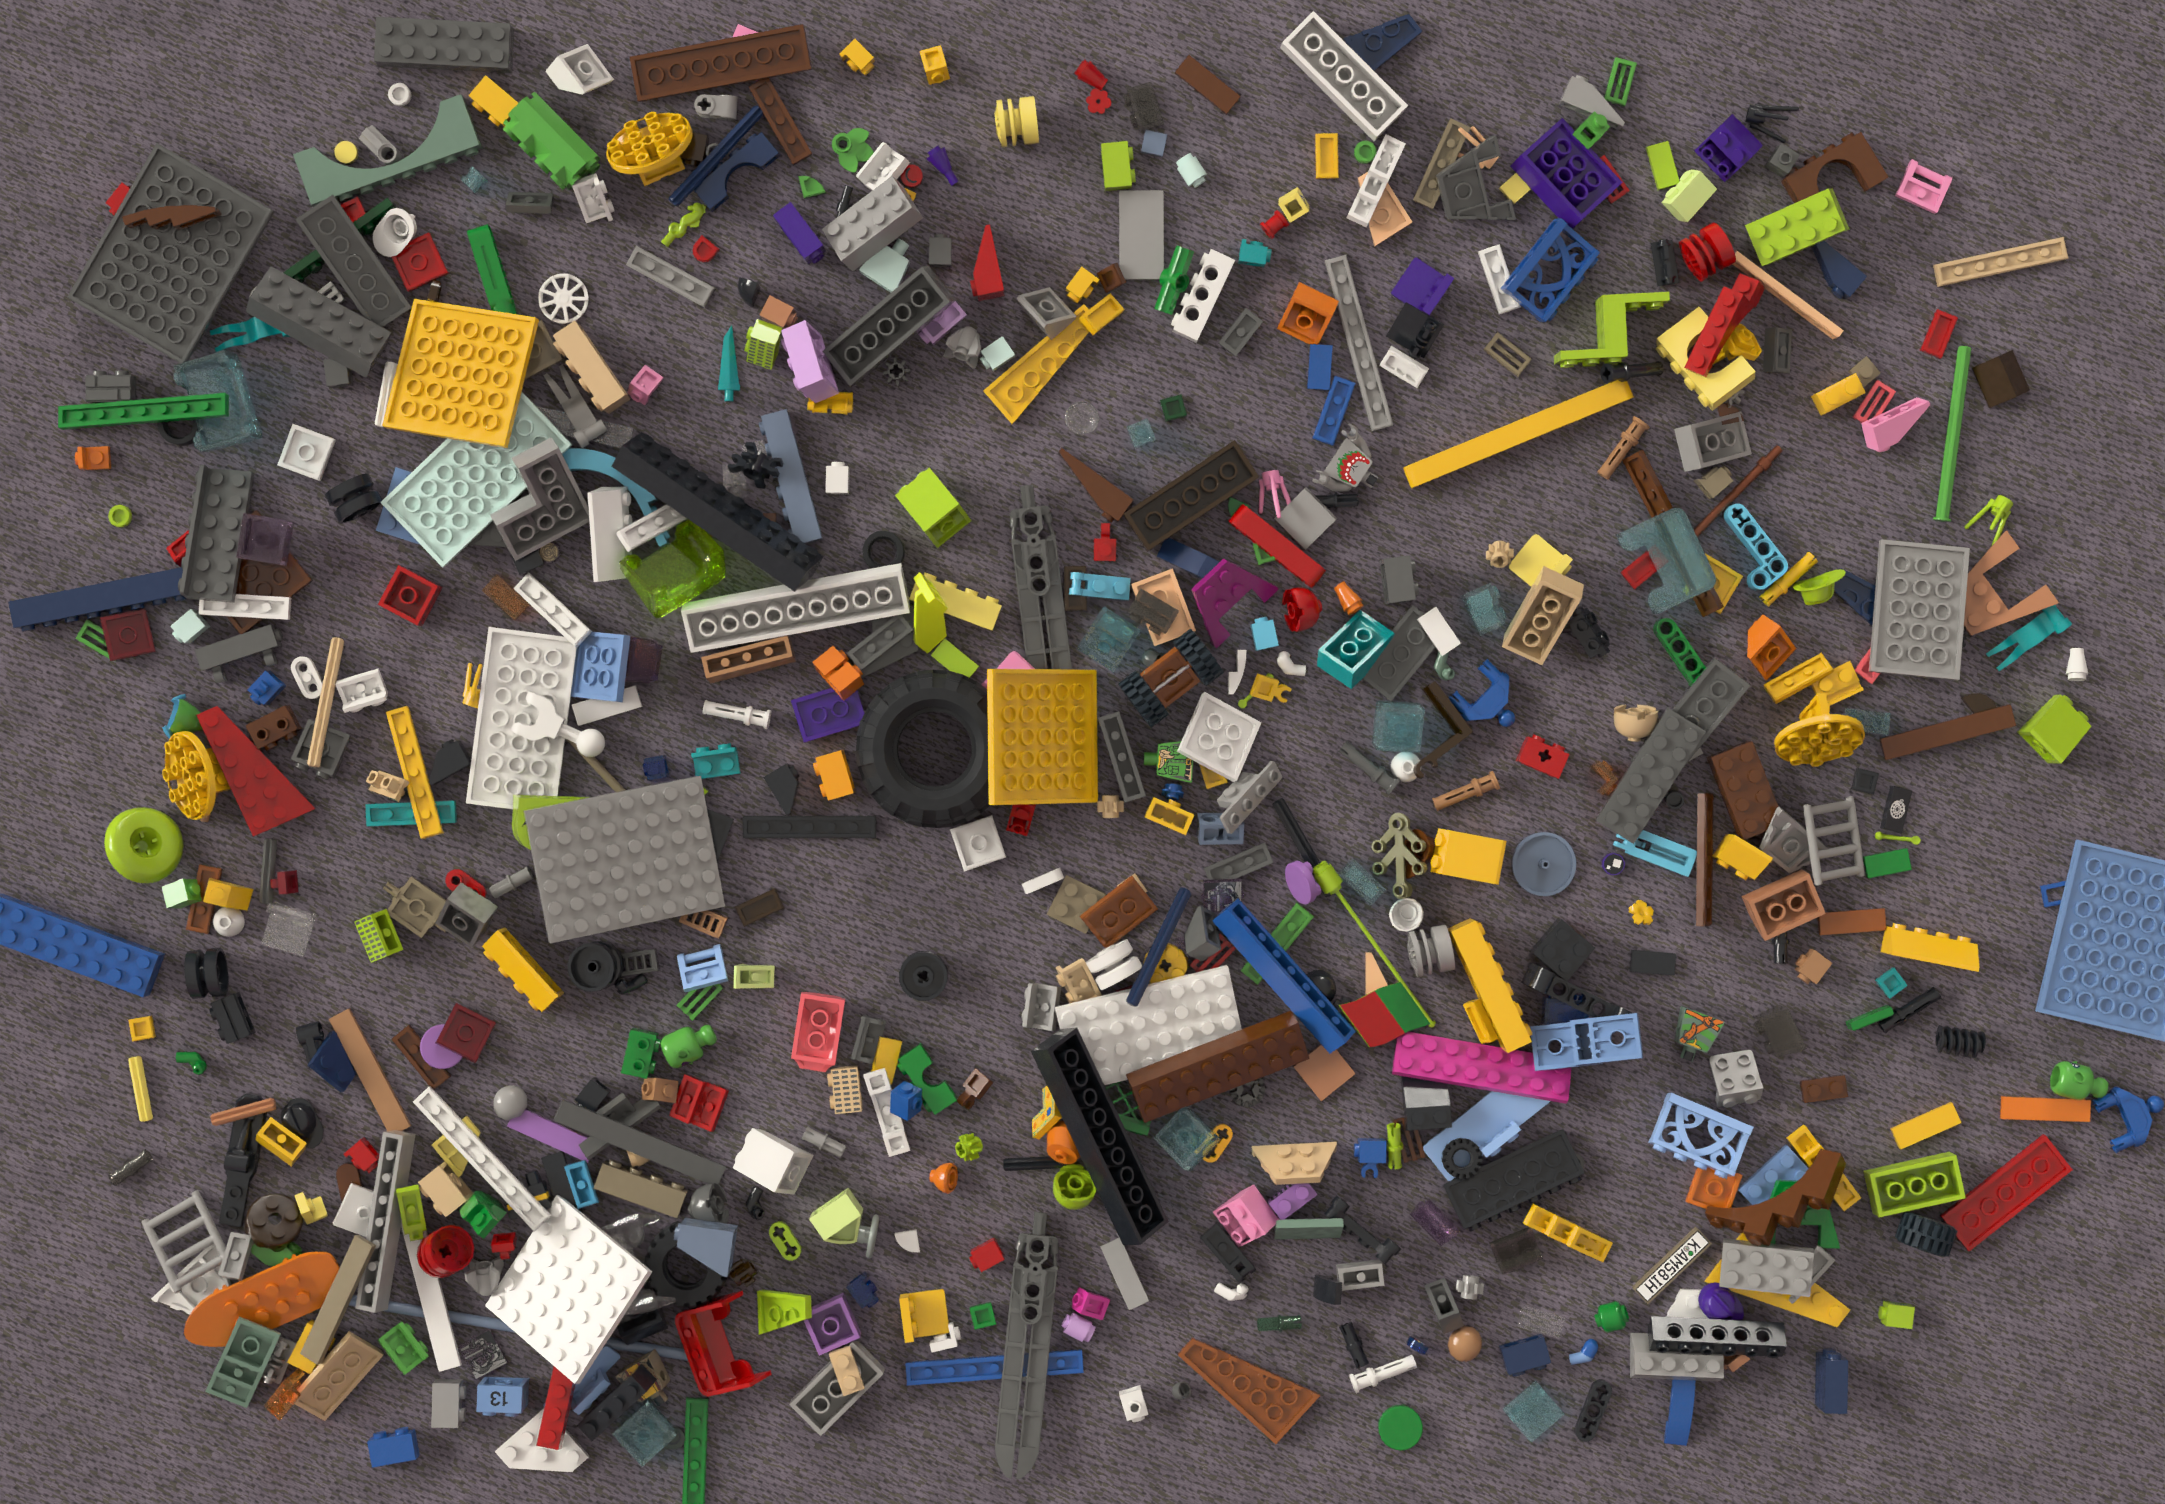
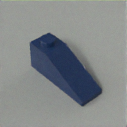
M1825 241L1811 246L1826 282L1832 288L1831 292L1839 299L1851 297L1867 276Z
M1171 538L1163 542L1157 554V557L1200 579L1205 577L1219 563V561Z

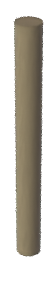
M567 740L615 792L625 790L595 757L582 755L577 749L576 743Z

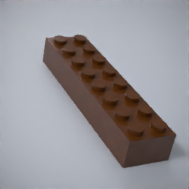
M1288 1011L1126 1074L1138 1111L1144 1123L1310 1058L1299 1023L1292 1011Z

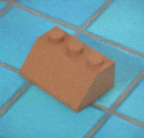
M1802 869L1741 896L1750 918L1764 941L1826 914L1810 874Z

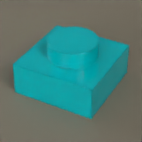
M1893 967L1875 980L1889 999L1908 986Z

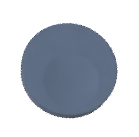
M1549 832L1531 834L1525 837L1514 850L1511 861L1513 876L1517 883L1531 894L1538 896L1555 895L1563 891L1571 883L1575 875L1576 857L1574 851L1565 839Z

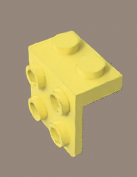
M1535 534L1518 552L1508 567L1532 587L1543 566L1565 576L1572 567L1570 563L1573 559L1567 554L1562 555L1543 538Z

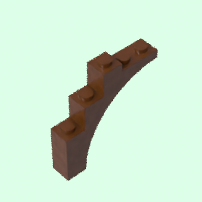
M1820 1149L1813 1164L1803 1177L1776 1197L1759 1204L1739 1208L1708 1206L1705 1215L1710 1224L1716 1228L1725 1227L1737 1233L1744 1232L1751 1244L1755 1246H1770L1778 1223L1786 1228L1791 1226L1799 1228L1808 1205L1817 1210L1821 1208L1829 1210L1846 1162L1841 1153Z

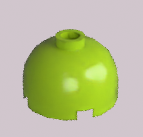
M1070 1164L1063 1166L1053 1180L1055 1199L1061 1206L1070 1210H1078L1089 1205L1097 1191L1088 1171L1084 1170V1166Z

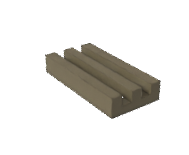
M1498 332L1483 349L1516 377H1519L1532 360ZM1498 339L1499 341H1501L1504 345H1506L1518 356H1520L1523 360H1525V362L1522 364L1520 361H1518L1515 357H1513L1510 353H1508L1505 349L1496 343V340ZM1493 346L1505 357H1507L1510 361H1512L1515 365H1517L1519 369L1517 370L1516 368H1514L1511 364H1509L1506 360H1504L1490 348Z

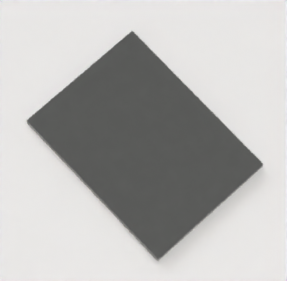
M156 143L67 298L186 366L275 211ZM165 206H210L217 208L221 212L220 216L181 230L173 227L172 223L158 229L150 227L148 223L129 228L125 226L122 216Z

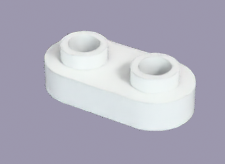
M297 657L291 664V671L302 694L309 699L319 698L323 681L314 662L308 657ZM302 664L307 665L305 672H302L300 669ZM313 683L317 686L315 692L310 690V685Z

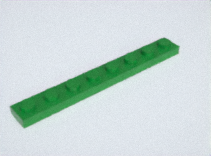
M226 393L58 406V428L62 430L229 417V395Z

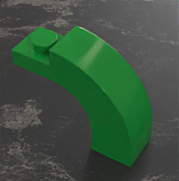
M475 1191L460 1208L462 1218L469 1222L477 1235L485 1238L507 1213L498 1199L482 1191Z

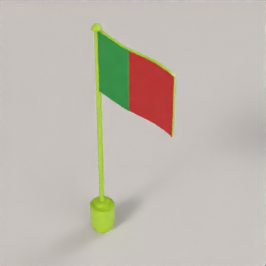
M1326 861L1316 865L1313 868L1315 881L1320 885L1325 894L1330 893L1332 895L1336 893L1399 981L1378 988L1353 1002L1339 1005L1367 1046L1376 1047L1388 1043L1410 1030L1426 1025L1431 1028L1434 1027L1436 1024L1435 1020H1431L1339 890L1342 888L1340 884L1343 880L1333 866Z

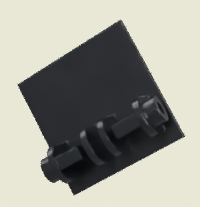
M1406 302L1386 337L1407 348L1408 356L1414 360L1420 358V356L1425 358L1444 324Z

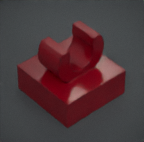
M297 870L277 872V879H270L271 888H278L279 894L299 892Z

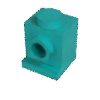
M1242 239L1238 264L1265 267L1266 262H1270L1272 249L1263 246L1262 242L1250 241V244H1246L1247 239Z

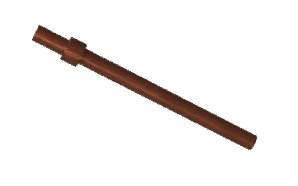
M1778 445L1765 457L1762 456L1756 462L1757 465L1687 535L1691 544L1763 471L1766 472L1772 466L1771 463L1783 451Z

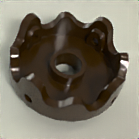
M277 1193L267 1194L258 1198L251 1204L247 1212L245 1233L249 1234L255 1245L260 1248H269L274 1252L284 1250L288 1244L298 1239L302 1229L303 1217L298 1204L292 1198ZM278 1216L281 1222L274 1225L269 1222L268 1218Z

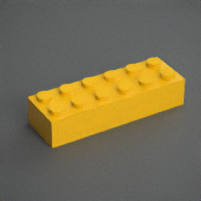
M1469 918L1448 928L1450 939L1478 999L1481 1000L1502 1049L1509 1053L1531 1043L1530 1036L1533 1035L1529 1025L1522 1021L1520 1017L1523 1015L1519 1004L1511 998L1514 993L1510 984L1503 981L1502 975H1505L1500 963L1494 961L1492 957L1495 955L1492 945L1484 940L1483 935L1486 933L1482 924Z

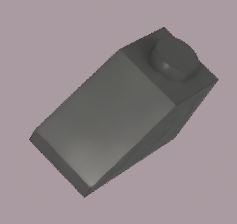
M1200 905L1194 913L1184 939L1187 954L1202 962L1220 951L1221 945L1218 927L1212 921L1216 914Z
M1445 1278L1424 1285L1442 1333L1445 1334L1464 1327L1460 1312Z

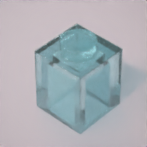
M1148 418L1126 428L1134 450L1156 440Z

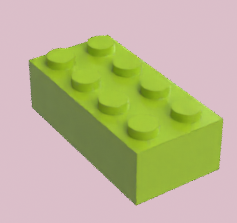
M1828 188L1745 225L1762 266L1770 265L1850 230L1833 188Z
M1951 1152L1863 1171L1872 1213L1878 1217L1966 1198L1957 1156Z

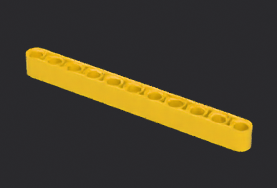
M1616 380L1404 467L1403 470L1410 487L1414 488L1456 471L1459 468L1615 406L1623 401L1634 398L1627 381L1620 382Z

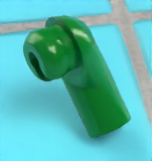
M176 1053V1062L189 1063L195 1074L201 1075L207 1069L206 1061L199 1053Z

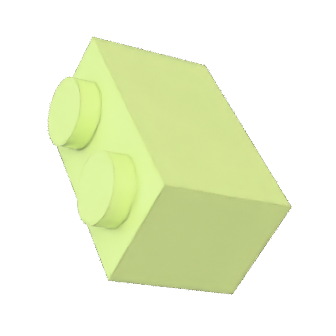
M1698 170L1685 172L1680 178L1681 181L1676 187L1671 188L1666 193V198L1661 202L1679 221L1688 222L1717 190L1706 176Z

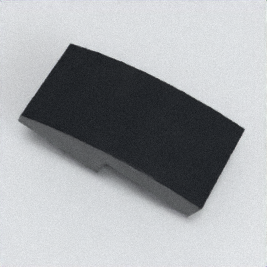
M1315 1274L1313 1297L1332 1305H1341L1342 1282L1335 1281L1331 1277Z

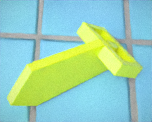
M919 572L914 577L919 590L915 592L913 640L917 646L928 654L947 637L944 612L948 607L934 584Z

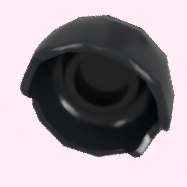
M1313 970L1306 974L1331 1002L1335 997L1337 989L1331 974L1324 970Z

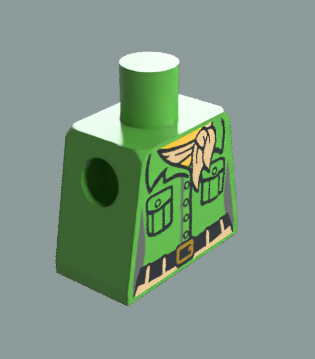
M1181 741L1158 744L1157 753L1144 752L1143 765L1156 766V775L1192 783L1193 760L1177 752Z

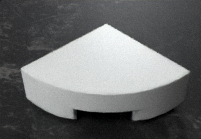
M917 1229L894 1234L902 1248L910 1252H920Z

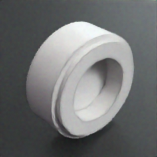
M403 83L392 85L388 91L390 101L396 106L407 105L412 97L410 89Z

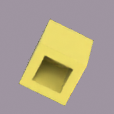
M1298 187L1279 198L1278 204L1290 223L1309 212V204Z

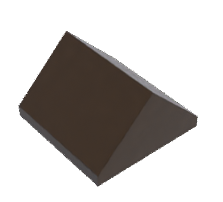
M2013 350L1972 367L1989 408L2030 391Z

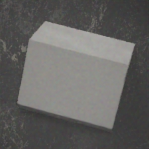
M1050 287L1018 295L1017 297L1023 310L1051 340L1077 317Z

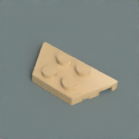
M1337 1142L1252 1146V1155L1260 1160L1261 1167L1270 1174V1178L1276 1185L1320 1183L1324 1176V1171L1330 1164L1333 1153L1337 1150Z

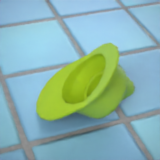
M1842 569L1829 571L1813 578L1798 581L1793 585V588L1801 592L1806 605L1821 604L1827 602L1832 597L1835 582L1842 579L1846 571Z

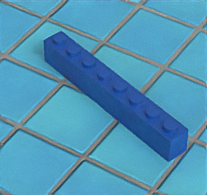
M1239 898L1223 909L1212 920L1329 1053L1345 1044L1356 1032Z

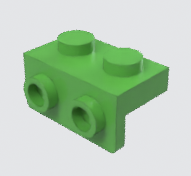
M401 1321L377 1341L403 1375H405L429 1356L426 1353L428 1349L422 1341L418 1342L413 1336L415 1332L408 1323L404 1324Z

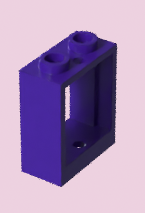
M791 202L773 215L777 224L807 264L811 262L815 264L824 257L823 253L826 250L823 244Z

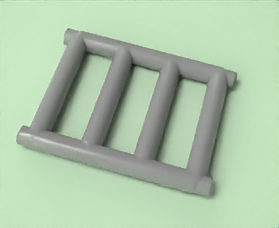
M1849 796L1845 801L1812 807L1809 804L1803 805L1815 886L1823 884L1822 881L1852 875L1865 876L1854 797ZM1847 809V823L1815 828L1813 815ZM1850 831L1852 844L1818 850L1816 837ZM1853 853L1855 866L1821 872L1820 859Z
M195 1190L191 1193L192 1196L153 1219L149 1220L148 1218L141 1222L174 1293H179L182 1290V1286L220 1266L226 1250V1246L199 1190ZM196 1204L201 1215L200 1217L165 1237L158 1238L154 1229L156 1226ZM205 1224L210 1234L209 1237L168 1259L163 1247ZM213 1244L215 1245L219 1256L179 1279L177 1278L172 1267Z

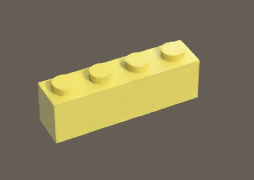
M924 572V576L934 584L948 607L944 612L945 614L993 631L1002 605L998 604V599L986 596V599L977 597L978 592L966 588L965 592L956 589L957 584L945 580L944 584L937 582L936 576ZM916 582L909 598V600L913 602L915 599V592L919 590V587Z

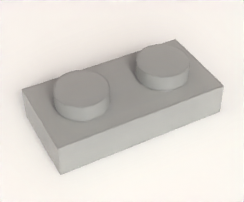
M230 1233L218 1273L220 1277L242 1281L254 1242L250 1235Z

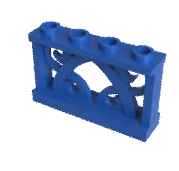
M1562 218L1554 219L1500 289L1537 318L1539 322L1550 321L1557 314V307L1569 299L1571 289L1583 281L1585 271L1588 268L1591 269L1598 261L1597 256L1600 252L1569 227ZM1563 232L1574 242L1566 246L1560 233ZM1549 247H1552L1554 249L1553 253L1557 250L1559 253L1549 256L1547 250ZM1574 247H1580L1584 252V258L1579 263L1575 261V256L1578 253L1569 255L1568 252ZM1561 257V281L1552 284H1540L1542 281V269L1538 261L1540 259L1554 261ZM1531 271H1535V272L1537 273V278H1536V282H1535V283H1532V282L1534 281L1535 277H1534V278H1530V277H1529V273H1530ZM1518 287L1531 291L1528 300L1516 291ZM1559 290V291L1556 293L1555 296H1554V294L1551 292V291ZM1536 292H1540L1538 295L1540 303H1542L1544 297L1548 298V305L1543 309L1535 306L1534 297Z

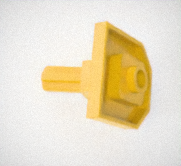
M1739 323L1721 349L1713 365L1726 357L1730 361L1741 355L1745 359L1755 361L1762 352L1755 335L1743 324Z

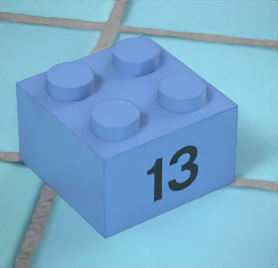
M484 1377L477 1385L476 1412H483L485 1416H494L496 1413H505V1416L508 1417L518 1416L528 1405L529 1378Z

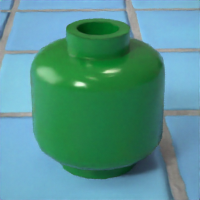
M1614 1301L1600 1305L1598 1307V1314H1595V1320L1598 1327H1602L1605 1332L1610 1333L1624 1329L1626 1322H1629V1316L1625 1305Z

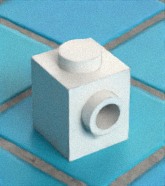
M1141 1386L1119 1391L1127 1421L1138 1422L1145 1419V1416L1148 1415V1410Z

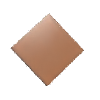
M1321 1044L1308 1054L1310 1059L1293 1066L1320 1101L1324 1100L1355 1075V1072L1337 1050L1329 1053Z

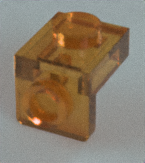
M1596 760L1590 768L1605 781L1597 792L1600 795L1605 793L1608 795L1616 788L1615 782L1618 778L1611 772L1613 768L1606 761L1603 760L1601 763Z

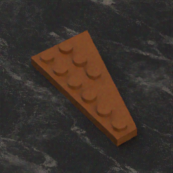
M1193 1337L1178 1353L1180 1358L1275 1444L1280 1441L1321 1396L1315 1391Z

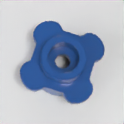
M1165 784L1161 795L1166 796L1167 800L1177 801L1179 798H1183L1184 792L1181 785Z

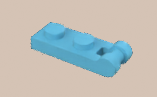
M1071 572L1072 588L1069 590V595L1129 600L1131 578ZM1081 581H1085V589H1081Z

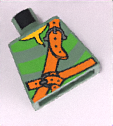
M1681 1006L1674 1040L1684 1045L1680 1058L1693 1062L1697 1050L1708 1053L1725 1022Z

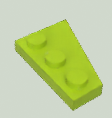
M772 1290L757 1291L759 1335L812 1318L811 1295Z

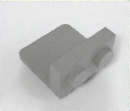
M1751 1050L1710 1057L1709 1063L1717 1088L1715 1097L1717 1107L1724 1106L1728 1108L1738 1103L1752 1104L1761 1100L1763 1086Z

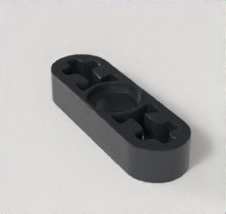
M1598 1379L1592 1383L1575 1425V1435L1583 1442H1589L1595 1437L1610 1400L1612 1388L1606 1380ZM1603 1384L1607 1392L1601 1393L1599 1399L1603 1401V1403L1600 1404L1598 1401L1591 1399L1592 1397H1595L1597 1399L1599 1392L1596 1390V1388L1601 1387ZM1593 1404L1599 1407L1598 1414L1596 1416H1589L1587 1413L1588 1407ZM1584 1417L1590 1421H1595L1594 1424L1590 1422L1588 1425L1590 1434L1582 1436L1579 1430L1580 1428H1585L1587 1421L1583 1420Z

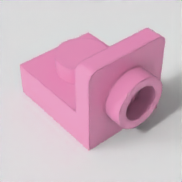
M644 365L630 382L627 393L634 401L646 405L650 395L660 385L663 377Z

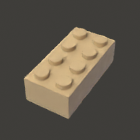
M573 321L553 335L556 340L553 343L560 354L567 356L569 359L566 361L568 367L573 373L580 375L579 383L585 391L593 394L594 397L591 400L598 410L610 414L630 400V397L581 325Z
M1543 566L1507 628L1502 647L1543 665L1582 599L1584 584Z

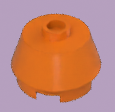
M1058 1121L1047 1132V1153L1057 1162L1073 1164L1081 1156L1065 1122Z

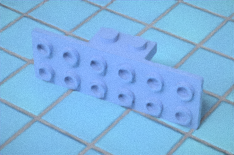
M1491 1091L1453 1121L1452 1128L1443 1129L1424 1144L1423 1150L1448 1181H1451L1455 1177L1445 1170L1441 1159L1442 1151L1450 1141L1457 1138L1469 1139L1477 1144L1482 1152V1156L1484 1155L1487 1158L1490 1155L1493 1157L1501 1151L1502 1148L1500 1146L1505 1142L1511 1143L1519 1136L1518 1132L1521 1131L1519 1128L1521 1124L1550 1101ZM1458 1150L1454 1154L1453 1160L1457 1166L1465 1167L1470 1163L1471 1157L1468 1151Z

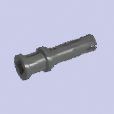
M1346 741L1338 751L1371 777V782L1379 784L1386 790L1388 795L1401 780L1388 773L1386 767H1379L1349 743V741Z

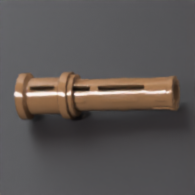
M1633 416V422L1628 429L1621 433L1620 442L1597 471L1599 475L1607 480L1610 479L1631 447L1638 445V440L1644 431L1650 428L1644 421Z
M1490 771L1489 775L1479 779L1473 778L1470 784L1432 798L1436 810L1439 811L1475 795L1476 797H1481L1483 793L1493 789L1499 790L1500 786L1494 772Z

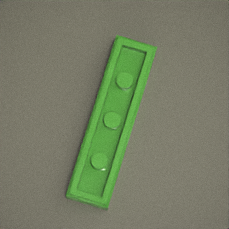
M1296 903L1270 935L1286 951L1314 916ZM1249 962L1241 969L1257 985L1263 979Z

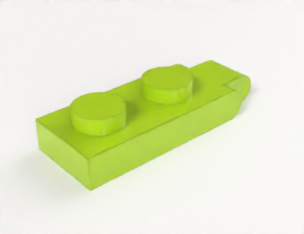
M419 1185L396 1189L404 1235L409 1234L410 1242L424 1239L423 1231H427Z

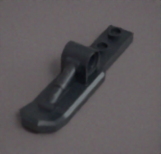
M246 1093L236 1100L235 1108L264 1099L260 1095ZM267 1112L233 1121L229 1147L224 1159L227 1180L219 1219L221 1224L243 1226L250 1182L257 1173L262 1146L255 1141L256 1134L266 1123Z

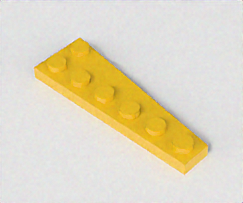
M1085 304L1074 312L1077 316L1076 319L1051 340L1046 336L983 390L1011 424L1015 423L1088 335L1089 330L1079 320L1089 310Z

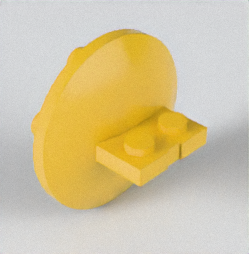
M649 112L641 119L631 120L624 124V128L607 144L606 156L614 170L624 174H639L644 186L667 175L670 176L685 169L680 155L690 144L693 131L688 120L681 116V114ZM645 119L647 126L639 129L637 122Z
M1817 693L1810 701V704L1799 714L1800 721L1787 726L1778 733L1774 740L1775 752L1780 758L1790 762L1792 766L1810 764L1813 767L1823 765L1824 762L1853 755V751L1863 744L1865 738L1864 727L1856 718L1830 714V705L1827 702L1826 694Z
M189 731L177 732L171 736L168 742H165V769H163L162 775L164 780L168 782L171 802L176 803L187 818L193 820L206 818L213 810L216 793L231 790L212 748L206 749L200 739ZM177 780L178 788L172 789L169 781Z

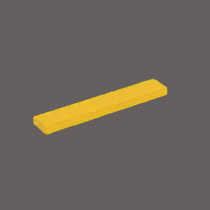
M404 706L387 711L386 715L404 779L409 782L407 791L420 838L423 840L443 834L409 707Z

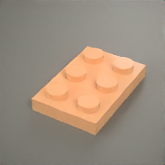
M1173 568L1131 584L1154 646L1176 639L1189 629L1196 631Z

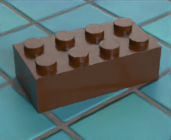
M1753 741L1743 742L1706 757L1737 836L1745 840L1767 831L1778 804Z

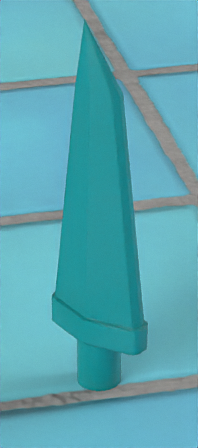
M732 325L723 340L718 390L725 391V402H733V391H740Z

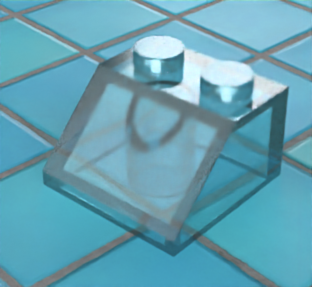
M1104 606L1077 649L1114 672L1141 630Z

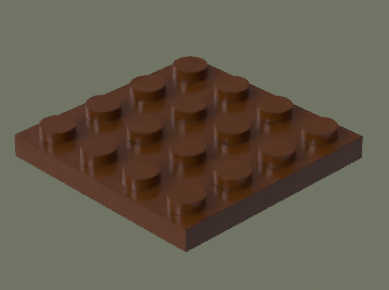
M255 510L247 519L236 594L293 597L313 580L260 512ZM226 616L240 634L248 632L265 619Z

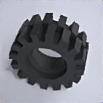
M1453 1139L1442 1151L1443 1167L1453 1177L1459 1179L1470 1178L1481 1168L1483 1161L1482 1152L1477 1144L1469 1139ZM1458 1150H1466L1470 1154V1163L1465 1167H1459L1454 1163L1453 1157Z

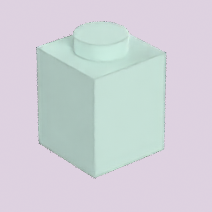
M1002 336L981 350L982 357L980 360L986 369L991 368L994 372L1013 359L1015 354Z
M190 609L171 625V628L174 630L172 633L180 643L188 644L210 627L195 609Z

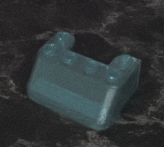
M1672 508L1616 534L1619 544L1627 551H1633L1645 545L1661 578L1663 586L1651 591L1647 598L1653 615L1704 593L1715 585V574L1684 510Z

